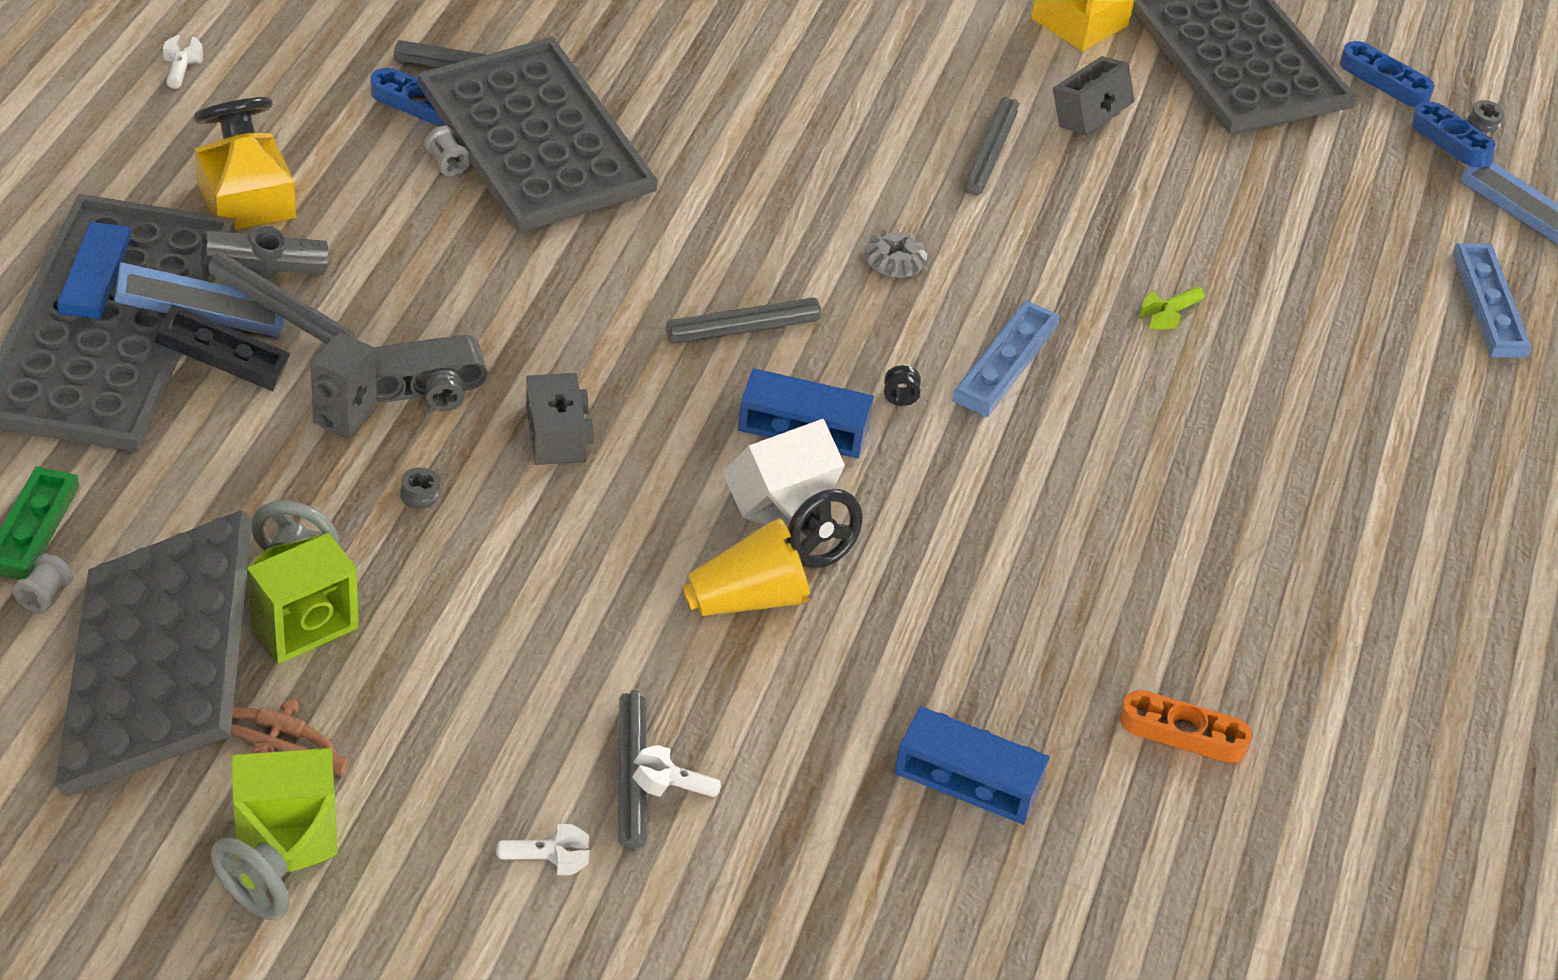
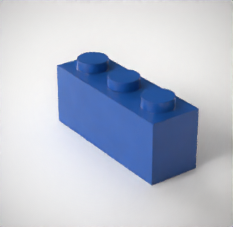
M753 368L741 399L738 431L771 438L824 419L839 454L859 459L870 424L874 395Z
M920 706L899 745L894 774L1024 825L1043 786L1050 756L1040 753L1031 747L1022 746L994 735L987 730L979 729L950 718L944 713L935 712Z

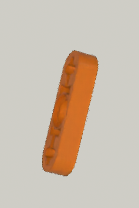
M1145 690L1130 692L1123 701L1119 716L1121 725L1131 734L1227 763L1243 760L1247 755L1253 737L1249 725L1239 718ZM1143 710L1147 712L1146 716L1138 715L1137 711ZM1161 716L1167 717L1165 724L1160 722ZM1178 720L1189 721L1196 726L1197 731L1192 733L1183 732L1174 725V722ZM1206 729L1212 730L1210 737L1204 736ZM1226 736L1234 738V743L1225 741Z

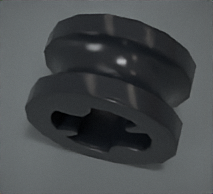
M900 365L894 366L886 372L884 396L890 403L898 406H907L915 403L920 398L921 376L916 369ZM898 384H906L907 386L898 387Z

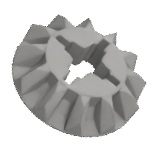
M899 229L895 234L883 230L880 236H871L869 244L866 245L865 249L867 263L875 271L890 277H909L919 273L925 267L928 255L925 252L924 242L916 241L914 234L902 235Z

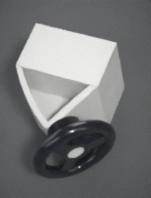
M824 419L749 445L722 471L742 518L764 525L781 518L791 537L786 538V542L790 543L793 551L797 549L802 566L822 568L839 561L851 550L859 537L863 522L862 509L858 500L851 493L842 489H834L845 465ZM831 502H839L847 507L850 515L849 525L838 524L832 518ZM800 532L804 533L807 536L801 542ZM831 538L842 539L832 550L821 555H810L821 542H826Z

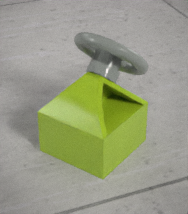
M288 500L273 501L260 507L252 517L251 532L263 552L256 556L248 564L247 568L251 628L277 664H280L359 628L357 568L339 546V537L334 525L320 511L306 504ZM289 514L310 521L321 532L308 530L303 525L295 523ZM271 516L279 525L278 532L273 541L265 531V522Z
M332 748L232 755L233 808L236 839L222 838L216 841L211 850V861L219 880L231 896L248 911L261 918L276 920L282 918L287 913L289 896L281 879L283 875L287 872L321 863L338 854ZM226 853H231V854H234V855L238 856V861H239V862H237L236 860H234L232 857H230V856L227 855ZM268 889L273 896L274 905L271 904L265 893Z

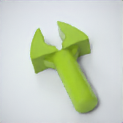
M1195 286L1169 299H1162L1154 291H1151L1143 301L1139 319L1155 313V315H1152L1149 328H1177L1181 317L1178 311L1202 301L1205 296L1204 291L1201 287Z

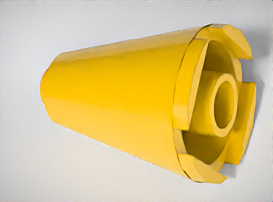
M778 518L767 523L688 573L689 583L682 585V590L690 611L698 608L701 616L802 605L810 602L807 596L810 594L797 549L793 551L790 543L785 544L784 539L791 537L784 521Z

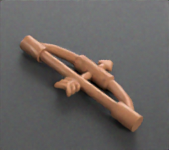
M290 699L282 703V713L265 707L255 709L233 706L232 718L256 721L257 725L271 729L269 734L265 735L232 723L231 736L255 743L250 754L274 752V750L279 752L309 750L277 739L280 732L296 738L302 736L321 749L332 748L333 773L339 776L345 774L349 759L339 756L332 742L317 730L306 725L304 720L290 716L291 713L299 712L296 699Z

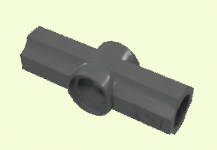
M258 226L250 234L203 231L200 240L201 265L208 266L213 256L218 252H222L267 280L274 278L278 271L325 275L328 265L329 250L327 241L288 238L280 230L270 226Z

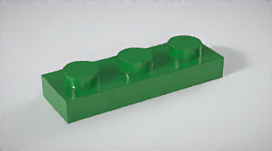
M35 466L0 528V576L18 580L26 579L35 569V560L46 550L79 489L78 475Z

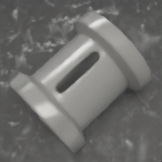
M440 126L428 133L424 140V148L430 156L436 157L441 173L449 177L463 173L470 165L469 152L465 147L458 144L453 129L448 126Z
M47 553L39 555L34 562L35 569L26 579L17 580L12 587V593L19 604L27 610L38 614L46 612L51 605V597L59 588L67 587L73 580L70 567L59 557Z

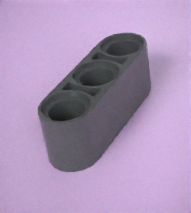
M457 335L375 347L377 401L379 402L426 397L425 381L430 374L438 370H451L459 374L463 380V391L478 388L488 377L487 367L479 343L470 335Z

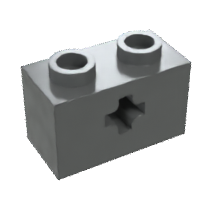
M1104 56L1094 60L1053 87L1059 127L1076 131L1078 134H1088L1095 131L1099 125L1111 117L1119 115L1123 109L1135 102L1129 63Z
M339 332L310 361L313 423L327 431H333L349 439L377 409L376 350L371 345Z
M577 373L526 376V412L535 465L586 462L587 444L594 443V429L592 419H585L584 417L585 414H588V394L586 389H579Z

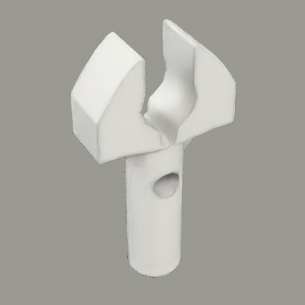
M176 35L164 43V61H172L166 81L167 85L172 89L180 88L189 63H202V44L194 36H192L191 45L183 51H180V35Z
M655 745L641 750L633 762L640 765L633 774V779L644 791L652 795L661 797L670 785L710 797H716L721 789V783L718 779L675 766L670 760V749Z
M557 824L556 834L548 840H500L497 843L496 853L497 857L501 860L548 859L557 866V875H573L588 865L590 851H567L566 848H589V835L572 824Z

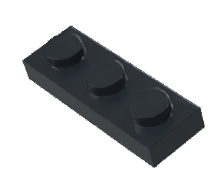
M173 304L159 327L154 343L270 391H274L290 356L289 352Z

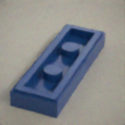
M95 222L89 223L57 302L59 314L101 318L117 277L120 263L123 261L131 240L130 227Z

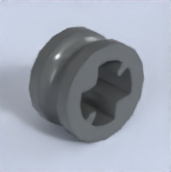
M1479 100L1473 105L1472 112L1468 116V122L1481 132H1494L1499 128L1505 113L1495 102Z
M438 370L427 377L425 381L426 401L430 407L439 411H450L462 404L464 400L463 380L459 374L451 370Z
M417 467L406 471L401 480L400 498L402 502L408 507L415 509H424L435 504L439 498V476L427 468Z

